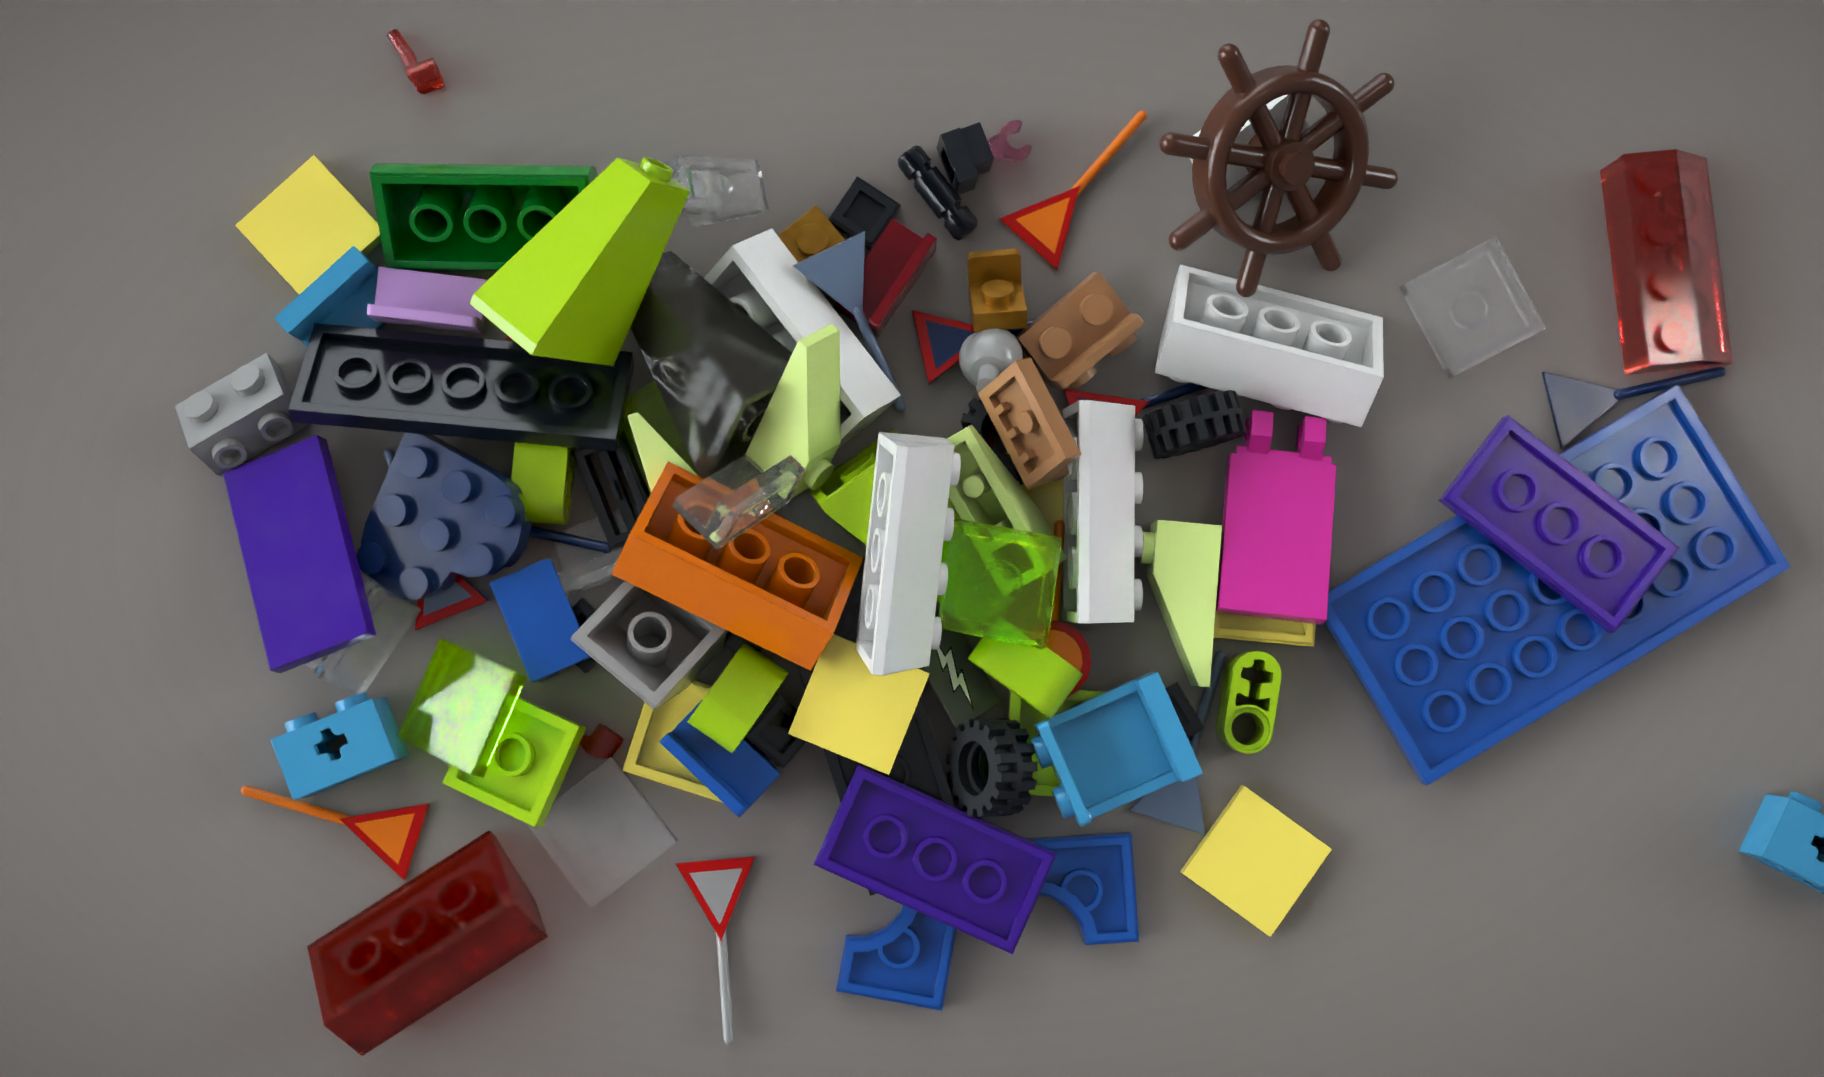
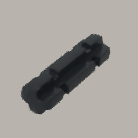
M915 145L898 159L899 168L908 180H915L914 188L938 219H945L944 226L952 237L956 240L966 237L977 227V218L967 205L964 207L960 205V196L936 166L933 168L930 166L931 159L922 147Z

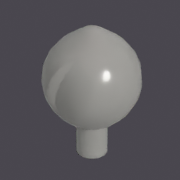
M998 328L986 329L968 336L959 352V364L962 374L971 384L976 386L978 393L1014 361L1023 359L1022 347L1017 338L1008 330Z

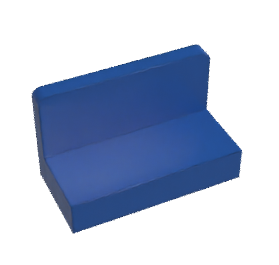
M541 560L490 582L492 591L531 683L545 681L559 675V671L590 658L586 652L571 641V636L580 628V625L552 560Z
M700 701L672 732L667 733L659 742L740 818L779 777L781 772L745 738L735 751L730 753L689 724L687 721L701 703Z

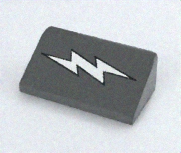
M947 610L937 616L941 618L942 622L940 646L938 650L931 649L929 666L921 668L930 672L928 681L954 727L957 728L959 725H964V721L974 719L1001 703V700L986 673L967 659L973 650L952 613Z

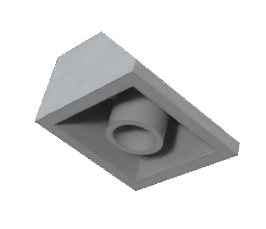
M624 581L571 636V641L656 710L688 688L723 650L727 630Z

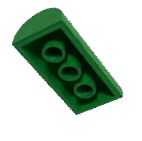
M375 163L369 175L386 268L499 270L598 176L596 168L594 166Z

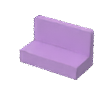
M378 267L375 304H368L367 316L376 322L483 334L485 316L469 303L473 294L487 280Z

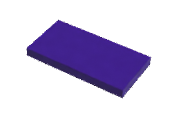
M1509 415L1500 419L1438 500L1608 633L1618 630L1680 548Z
M315 435L224 472L223 476L270 671L282 673L377 636L327 439Z
M858 763L813 865L1013 954L1057 853L980 817H971L960 808Z

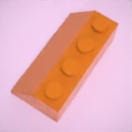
M667 462L632 528L611 574L811 671L835 632L863 557L679 466Z

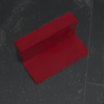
M893 218L864 259L863 312L873 334L877 337L880 336L936 252L937 238L929 233L922 238ZM836 301L834 304L835 310L857 323L854 315Z

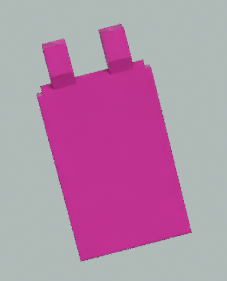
M1252 410L1250 418L1245 420L1247 433L1244 434L1243 446H1236L1235 453L1231 452L1227 457L1216 612L1322 625L1327 621L1337 465L1331 464V456H1323L1326 443L1327 419L1305 416L1303 424H1299L1297 427L1295 452L1269 449L1273 433L1274 412Z

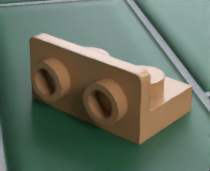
M1093 272L1015 337L1019 341L1022 350L1028 358H1032L1036 368L1051 387L1064 390L1069 386L1071 390H1074L1085 384L1096 374L1097 370L1094 368V365L1108 353L1114 357L1128 349L1137 340L1134 332L1143 326L1145 322L1139 314L1129 312L1100 272Z
M1032 358L1016 360L981 390L978 395L1026 488L1030 489L1062 480L1069 474L1067 465L1078 458L1081 452Z

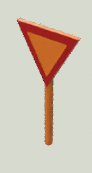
M1141 110L1134 116L1070 190L999 218V220L1053 268L1058 270L1077 197L1147 119V112Z
M245 785L241 788V793L244 796L347 826L404 881L430 803L350 816L299 800L293 801L292 798Z

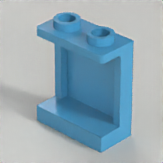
M1158 672L1146 673L1058 712L1052 719L1047 717L1033 723L1038 735L1029 740L1030 743L1034 744L1035 755L1042 769L1052 766L1060 786L1051 789L1064 819L1074 816L1076 823L1081 827L1092 823L1091 819L1169 784L1176 781L1185 782L1203 774Z

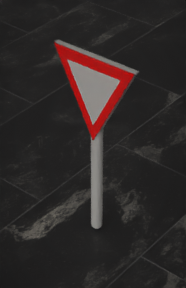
M755 856L675 863L716 932L723 1039L727 1045H731L734 1042L726 929Z

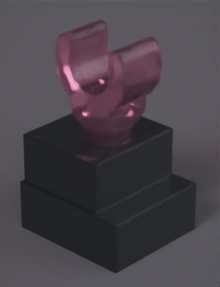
M1014 120L1006 123L1000 130V133L992 136L989 140H987L980 122L962 129L959 127L940 134L937 151L949 182L958 195L975 189L979 175L990 171L994 160L1006 159L1018 162L1029 156L1032 149L1031 145L1014 148L1007 142L1009 135L1020 131L1022 121Z

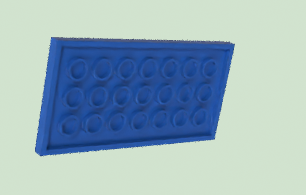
M1679 385L1669 387L1558 453L1680 547L1616 632L1608 633L1457 515L1452 516L1329 590L1327 621L1325 624L1421 784H1431L1791 567Z

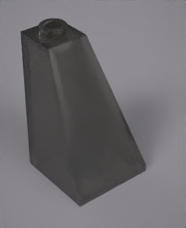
M668 251L662 254L630 328L697 473L706 481L744 460L743 458L792 352L674 252Z

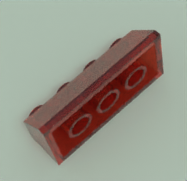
M1678 149L1621 155L1601 169L1600 175L1625 375L1733 364L1707 158Z
M490 830L307 946L323 1024L361 1056L548 937L533 895L497 837Z

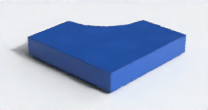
M1117 832L1026 838L1057 853L1039 896L1050 897L1069 909L1079 923L1085 945L1139 942L1132 833Z
M903 905L901 911L887 926L869 934L846 935L836 991L942 1011L957 929Z

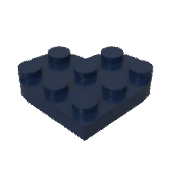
M405 432L365 522L361 547L356 555L359 568L362 572L369 574L372 581L386 594L403 600L429 598L438 591L451 587L459 574L467 577L494 575L505 567L513 566L527 548L532 525L531 521H526L525 506L518 495L523 493L514 482L501 472L438 437Z

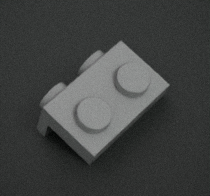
M268 353L239 367L231 374L175 405L189 449L218 476H222L224 472L238 467L309 425L308 423L292 421L288 411L291 401L290 393L279 365Z

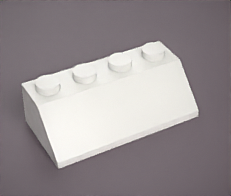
M771 228L732 245L683 301L680 308L763 415L798 340L831 323L840 330L841 443L838 447L839 449L873 423L901 395L818 287L792 266L798 263V261Z
M1180 264L1159 342L1155 368L1156 374L1167 376L1176 382H1190L1222 392L1235 390L1237 396L1270 403L1279 409H1293L1326 418L1327 421L1332 423H1346L1362 427L1384 378L1383 317L1258 285L1255 294L1252 296L1242 297L1236 291L1237 279Z
M1079 400L1063 409V419L1081 455L1067 465L1069 474L1063 478V522L1065 523L1063 552L1067 558L1063 561L1062 621L1073 623L1134 622V611H1140L1143 603L1141 579H1134V557H1141L1143 551L1141 525H1135V504H1141L1143 499V476L1141 472H1135V451H1141L1143 446L1142 419H1135L1134 405Z
M879 432L855 647L872 675H887L929 666L931 649L938 650L940 646L942 622L940 617H935L937 595H945L948 583L947 563L941 562L943 541H951L954 530L953 508H947L950 486H957L961 469L960 454L954 453L955 444L945 438Z

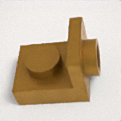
M817 205L777 235L798 262L845 240Z
M1017 248L968 253V293L974 332H982L983 330L994 328L1003 330L1027 328V307L1021 281L1020 251Z

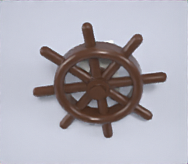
M1322 19L1314 20L1308 26L1297 66H1275L1251 74L1239 48L1231 43L1223 45L1218 51V60L1232 88L1217 102L1205 120L1202 129L1195 135L1169 132L1164 134L1159 142L1163 153L1190 158L1193 164V189L1200 208L1198 213L1170 234L1169 245L1176 251L1185 250L1213 228L1224 238L1246 249L1236 283V291L1242 297H1250L1255 294L1267 254H1286L1311 245L1323 269L1327 271L1337 270L1341 265L1342 259L1329 232L1349 211L1361 186L1391 189L1398 181L1397 173L1393 169L1368 165L1369 138L1363 115L1366 110L1393 90L1395 85L1394 78L1388 73H1380L1351 94L1336 80L1319 73L1330 34L1329 24ZM1311 97H1314L1327 114L1309 127L1305 118ZM1334 136L1333 159L1313 155L1314 150ZM1310 177L1326 180L1314 200L1306 186ZM1262 191L1253 225L1246 224L1235 211ZM1285 192L1296 215L1276 224Z

